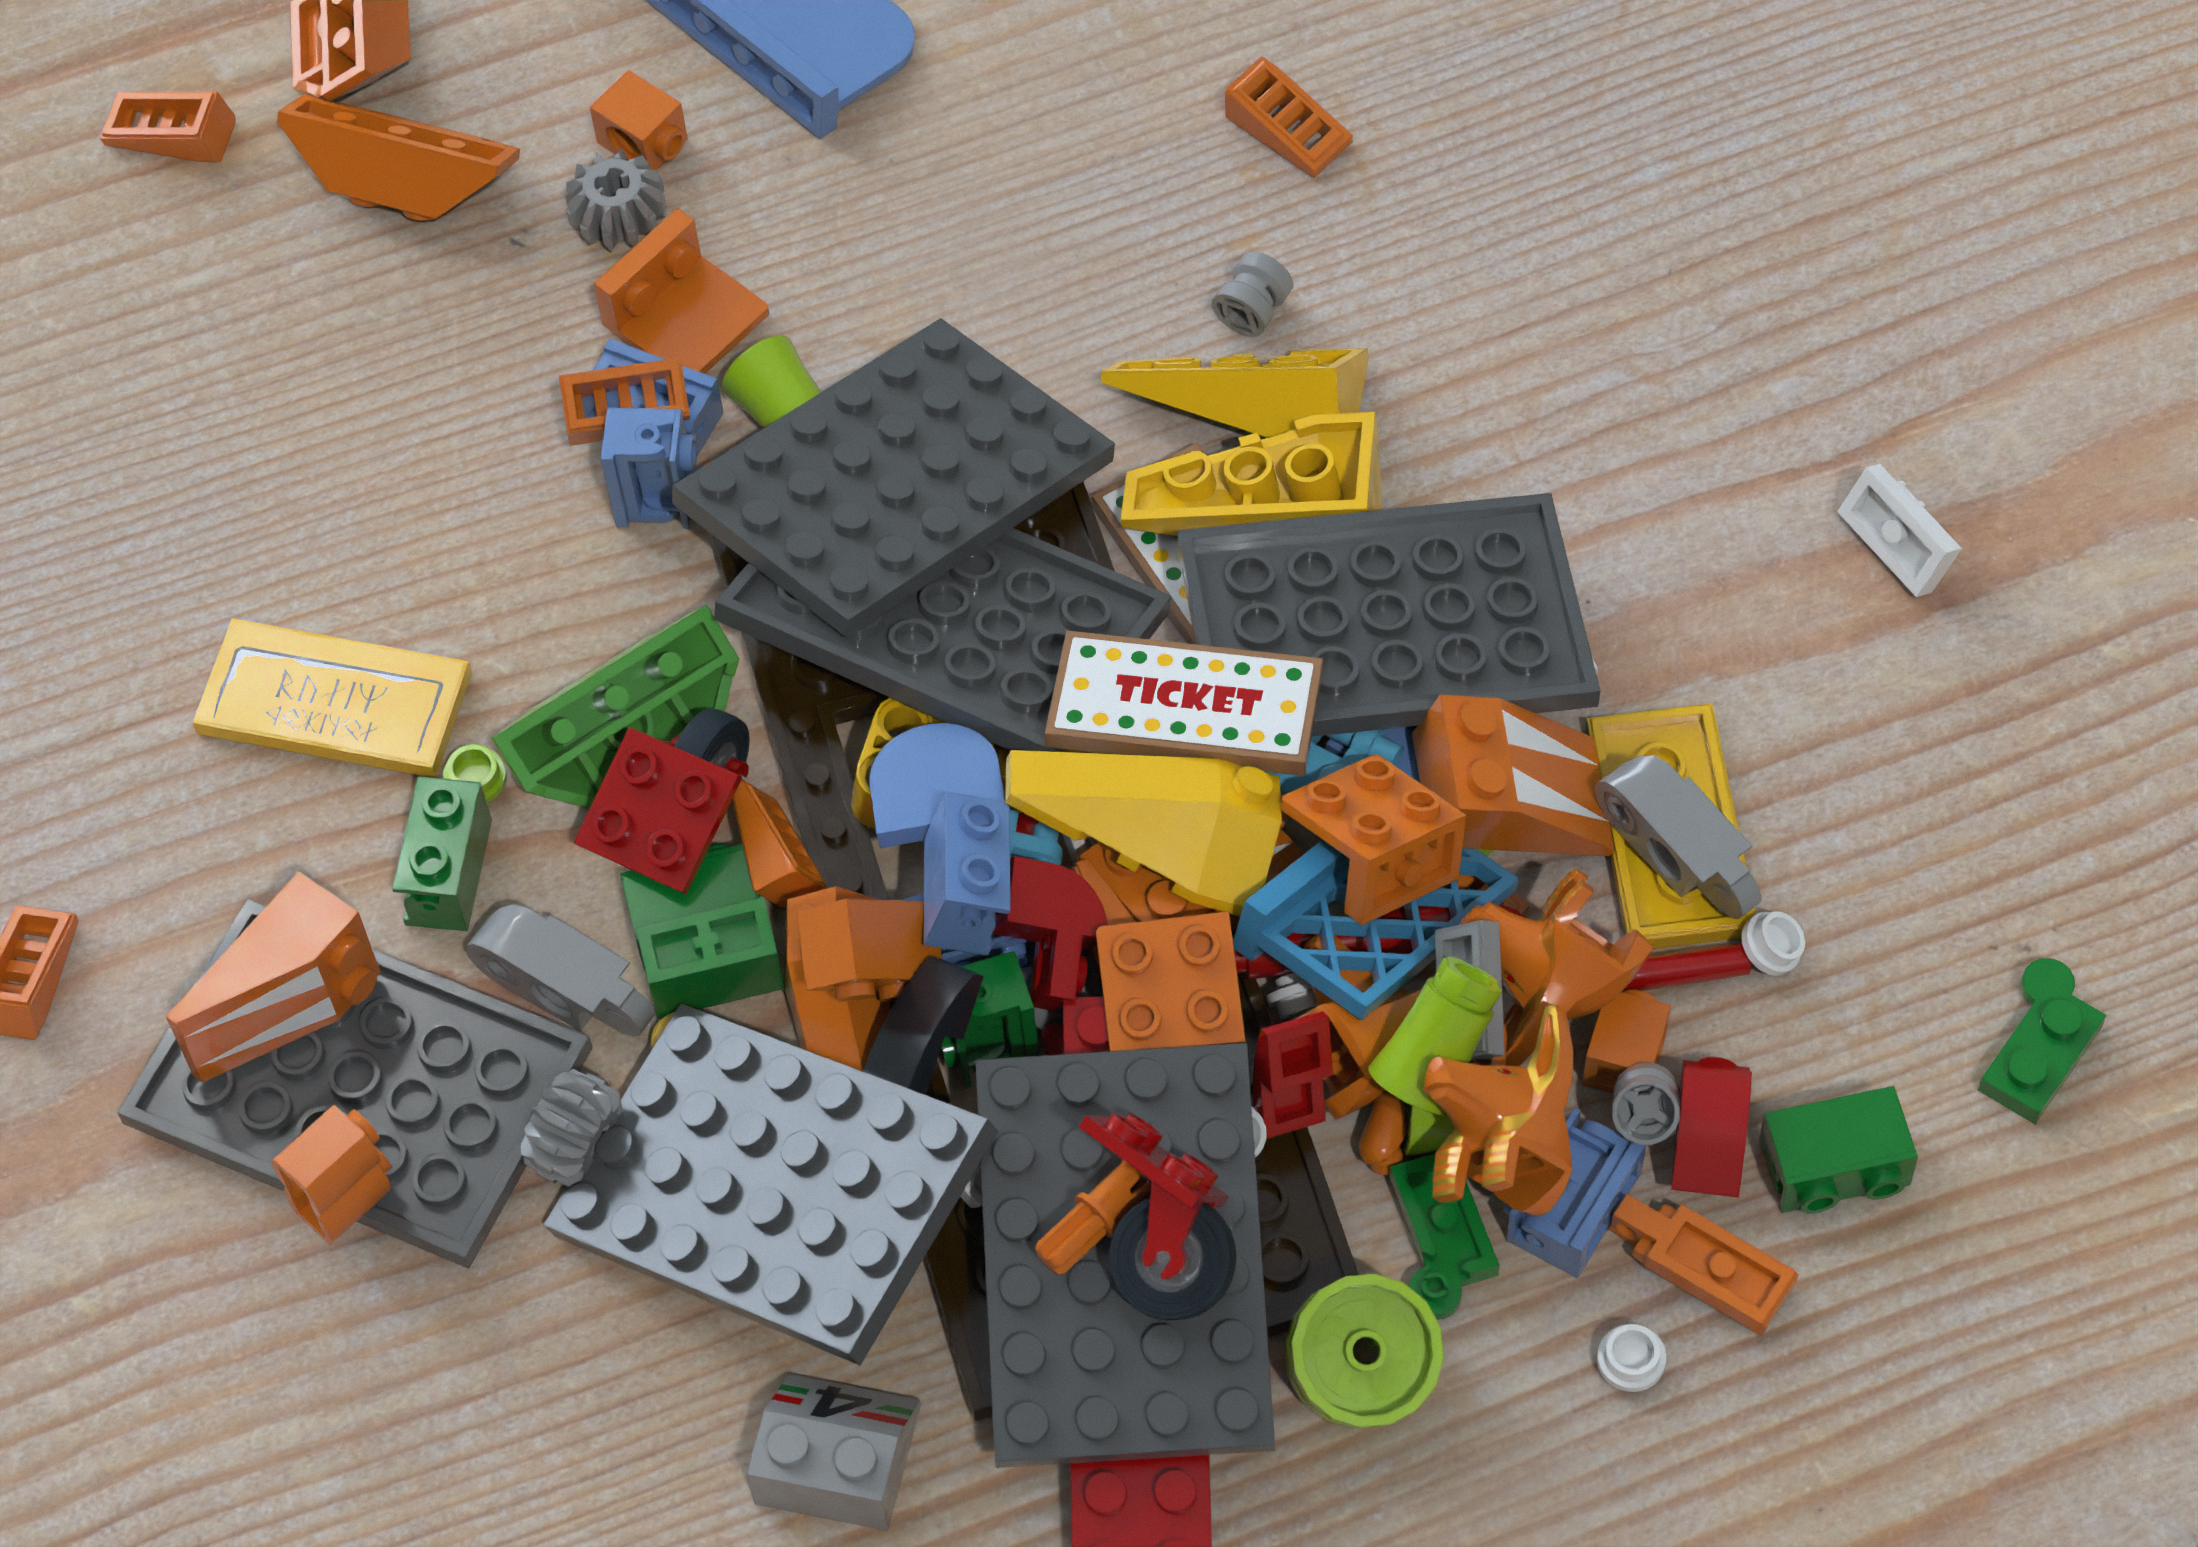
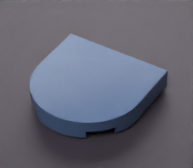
M934 723L918 726L901 733L882 748L876 756L870 771V790L876 834L880 848L924 841L926 832L945 792L1005 802L1002 776L995 749L981 734L961 725Z

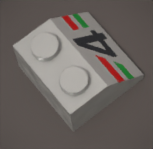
M787 1374L763 1412L746 1474L755 1505L888 1531L921 1407L920 1400Z

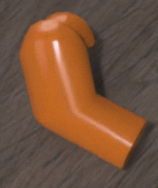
M1385 1090L1372 1101L1373 1109L1358 1144L1362 1161L1369 1164L1372 1171L1379 1175H1389L1390 1167L1403 1163L1404 1152L1400 1145L1406 1136L1408 1126L1406 1102Z

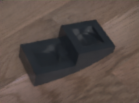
M929 956L909 980L888 1013L869 1053L863 1072L926 1095L944 1037L964 1039L984 976L939 957Z

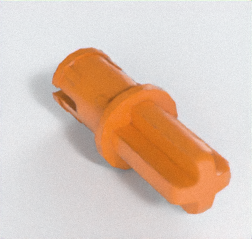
M1122 1159V1163L1089 1194L1080 1192L1076 1195V1206L1037 1242L1035 1249L1041 1262L1055 1274H1065L1104 1236L1113 1237L1117 1224L1125 1214L1151 1192L1152 1180L1144 1178L1141 1172Z

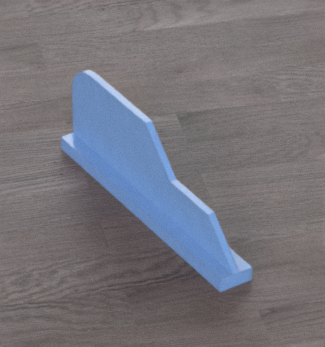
M646 0L819 139L837 128V114L839 110L900 71L908 63L914 50L915 33L912 22L908 15L891 0Z

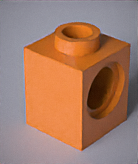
M627 70L590 106L597 143L615 155L621 148L625 155H627L628 161L643 155L652 170H657L665 161L674 159L688 139L681 102L630 70Z
M1626 990L1620 992L1615 999L1601 1007L1586 1054L1582 1085L1613 1094L1614 1085L1619 1075L1629 1066L1640 1062L1658 1064L1667 1035L1671 1005L1659 1002L1654 996L1646 992ZM1641 1091V1092H1639L1638 1094H1641V1093H1644V1092L1649 1093L1650 1091Z

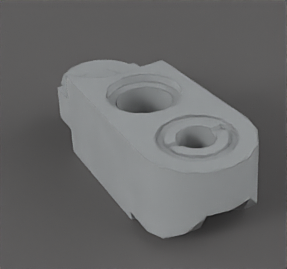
M1639 756L1621 764L1595 785V796L1607 820L1680 897H1683L1693 888L1697 887L1721 913H1725L1733 919H1740L1761 902V893L1757 883L1750 874V870L1738 858L1749 850L1752 845L1690 777L1683 780L1669 763L1657 756Z
M516 904L499 908L483 923L466 946V953L470 960L487 977L579 1031H582L590 1018L594 1017L622 1034L636 1037L641 1035L655 1016V1009L648 999L637 991L634 986L620 979V976L629 966L630 962L551 914L546 919L531 909Z

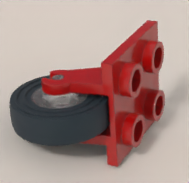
M709 708L697 714L688 723L683 732L675 736L672 741L658 740L629 727L573 844L687 895L742 780V776L745 778L748 776L749 766L746 761L749 752L750 736L747 725L734 715L722 710Z
M1115 1112L1111 1116L1086 1115L1078 1126L1080 1129L1152 1180L1150 1198L1138 1203L1125 1214L1111 1240L1109 1251L1110 1270L1119 1292L1136 1310L1155 1319L1166 1321L1184 1320L1208 1311L1225 1295L1232 1282L1236 1268V1246L1233 1235L1223 1217L1215 1210V1208L1222 1207L1229 1197L1214 1185L1219 1175L1202 1161L1188 1153H1184L1182 1158L1159 1146V1142L1164 1137L1163 1134L1133 1113H1129L1126 1118Z

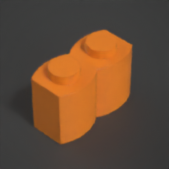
M332 1105L271 1160L275 1173L285 1186L284 1193L294 1211L329 1245H332L392 1189L390 1181L385 1174L392 1166L384 1154L374 1145L380 1140L377 1131L356 1110L352 1109L345 1115L335 1105Z

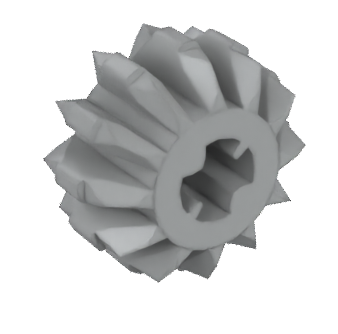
M621 148L612 159H605L596 151L593 161L594 165L576 164L575 179L566 182L565 197L568 205L567 214L569 222L573 225L574 230L581 231L582 237L586 240L588 246L603 240L604 245L610 252L621 241H626L634 247L638 241L637 235H648L657 226V220L665 218L667 206L665 196L663 195L665 191L663 180L658 175L657 170L650 169L649 163L646 162L643 155L628 161L627 155H625Z
M575 1069L567 1073L562 1072L556 1076L551 1087L544 1089L538 1105L532 1108V1117L524 1128L525 1137L520 1144L524 1164L537 1170V1175L553 1183L558 1181L568 1187L579 1183L594 1160L592 1157L595 1152L592 1150L596 1149V1144L601 1134L613 1128L622 1113V1101L620 1100L619 1091L607 1086L606 1081L590 1073L585 1075Z

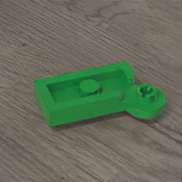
M2041 958L2033 961L2026 967L2021 979V992L2026 1001L2032 1006L1981 1078L1978 1088L1979 1092L2035 1125L2102 1029L2106 1014L2072 995L2075 989V977L2072 971L2063 962L2053 958Z
M1434 1153L1390 1167V1181L1424 1267L1416 1271L1410 1279L1408 1287L1427 1301L1436 1320H1442L1453 1315L1459 1308L1462 1298L1461 1287L1499 1276V1262L1467 1181L1465 1182L1463 1198L1460 1200L1440 1203L1432 1198L1436 1154Z

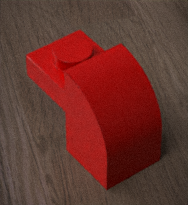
M1014 856L1010 858L1009 914L995 912L996 925L992 934L1036 942L1030 997L1034 1008L1055 1011L1063 1007V1001L1073 1002L1075 1001V996L1081 993L1087 976V959L1085 956H1081L1080 953L1097 946L1096 930L1100 926L1108 925L1106 913L1095 890L1076 872L1054 863Z
M1706 1057L1699 1061L1683 1060L1680 1082V1112L1673 1155L1671 1190L1739 1198L1752 1083L1750 1067L1737 1066L1734 1062L1720 1057Z

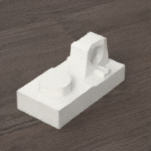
M1881 464L1866 467L1837 512L1915 597L1932 593L1962 548L1926 511L1923 501H1919L1906 487L1904 481H1896Z

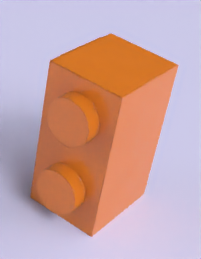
M842 899L797 911L806 990L834 991L835 1001L837 1002L869 999L876 996L875 991H879L880 1002H895L909 980L929 956L942 959L941 948L924 945V901Z

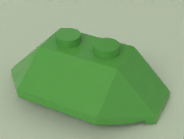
M704 605L642 639L534 706L491 739L525 793L590 809L628 728L631 727L658 740L672 741L703 710L713 708L725 712L732 679L735 676L740 658L718 622L714 620L709 607Z

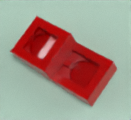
M1324 1011L1262 1028L1260 1031L1253 1068V1108L1263 1118L1266 1126V1139L1326 1121L1323 1078L1333 1076L1329 1016Z

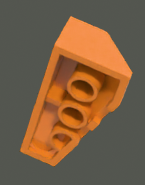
M835 886L787 899L785 918V991L800 1047L863 1072L876 1037L890 1012V1002H880L879 991H875V997L848 1002L835 1001L834 991H807L797 911L842 899L876 898Z

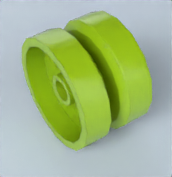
M1378 1274L1345 1276L1311 1294L1292 1317L1284 1343L1287 1377L1300 1401L1321 1419L1351 1429L1391 1425L1417 1411L1435 1389L1444 1360L1441 1327L1427 1301L1404 1282ZM1360 1338H1366L1367 1346L1377 1348L1378 1350L1376 1360L1367 1362L1366 1365L1359 1363L1353 1355V1346Z

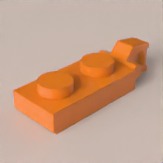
M1626 1194L1612 1216L1610 1231L1635 1247L1632 1251V1256L1645 1264L1644 1267L1760 1336H1763L1797 1282L1799 1274L1795 1270L1680 1204L1678 1209L1663 1204L1657 1212L1629 1194Z

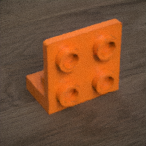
M678 208L594 282L603 326L636 349L663 359L681 357L682 366L704 374L769 315L768 304L701 256L695 220Z
M1379 755L1366 757L1282 796L1281 810L1350 859L1344 913L1361 925L1459 879L1466 814Z
M1229 911L1100 926L1096 930L1110 1052L1246 1042Z

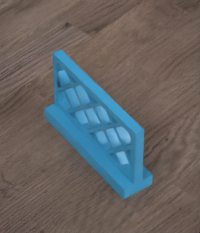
M1321 840L1244 902L1233 940V947L1250 961L1255 960L1263 952L1268 953L1362 1021L1436 959L1435 930L1459 925L1462 918L1475 905L1483 906L1490 901L1499 906L1515 892L1519 878L1479 850L1462 848L1459 875L1476 876L1488 884L1490 888L1486 891L1459 889L1457 880L1445 885L1444 888H1439L1404 905L1407 920L1375 919L1361 925L1351 917L1329 915L1328 904L1331 901L1345 902L1350 859L1324 840ZM1418 906L1448 907L1451 920L1449 922L1421 921ZM1292 933L1320 934L1322 950L1301 949L1288 940L1287 937ZM1333 935L1365 937L1368 952L1336 951ZM1379 938L1411 939L1413 952L1410 954L1382 953ZM1340 970L1372 971L1374 984L1363 993L1343 979L1340 975Z

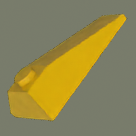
M1368 348L1289 350V355L1271 358L1268 364H1259V357L1253 356V353L1232 354V356L1212 359L1211 367L1201 368V358L1198 357L1118 361L1101 371V383L1251 433L1258 432L1259 435L1268 438L1296 429L1294 425L1295 420L1312 415L1359 413L1369 360Z
M1376 412L1312 415L1295 420L1294 425L1296 429L1264 439H1260L1258 432L1239 437L1240 446L1207 456L1197 450L1127 471L1120 519L1122 527L1178 536V530L1382 510Z
M1011 750L1006 759V804L1073 840H1083L1088 836L1119 852L1120 855L1116 863L1133 872H1136L1139 865L1142 864L1176 882L1171 892L1191 903L1222 912L1229 911V914L1240 917L1244 902L1265 886L1282 822L1279 776L1266 773L1256 767H1243L1217 758Z

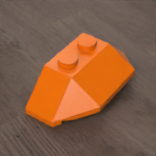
M408 0L290 1L293 89L300 94H307L331 101L369 85L411 59Z
M302 94L280 109L277 116V123L327 191L348 196L350 202L359 206L374 207L384 205L402 210L404 216L414 220L427 221L437 219L495 179L517 162L520 157V148L366 108L326 101L323 98Z

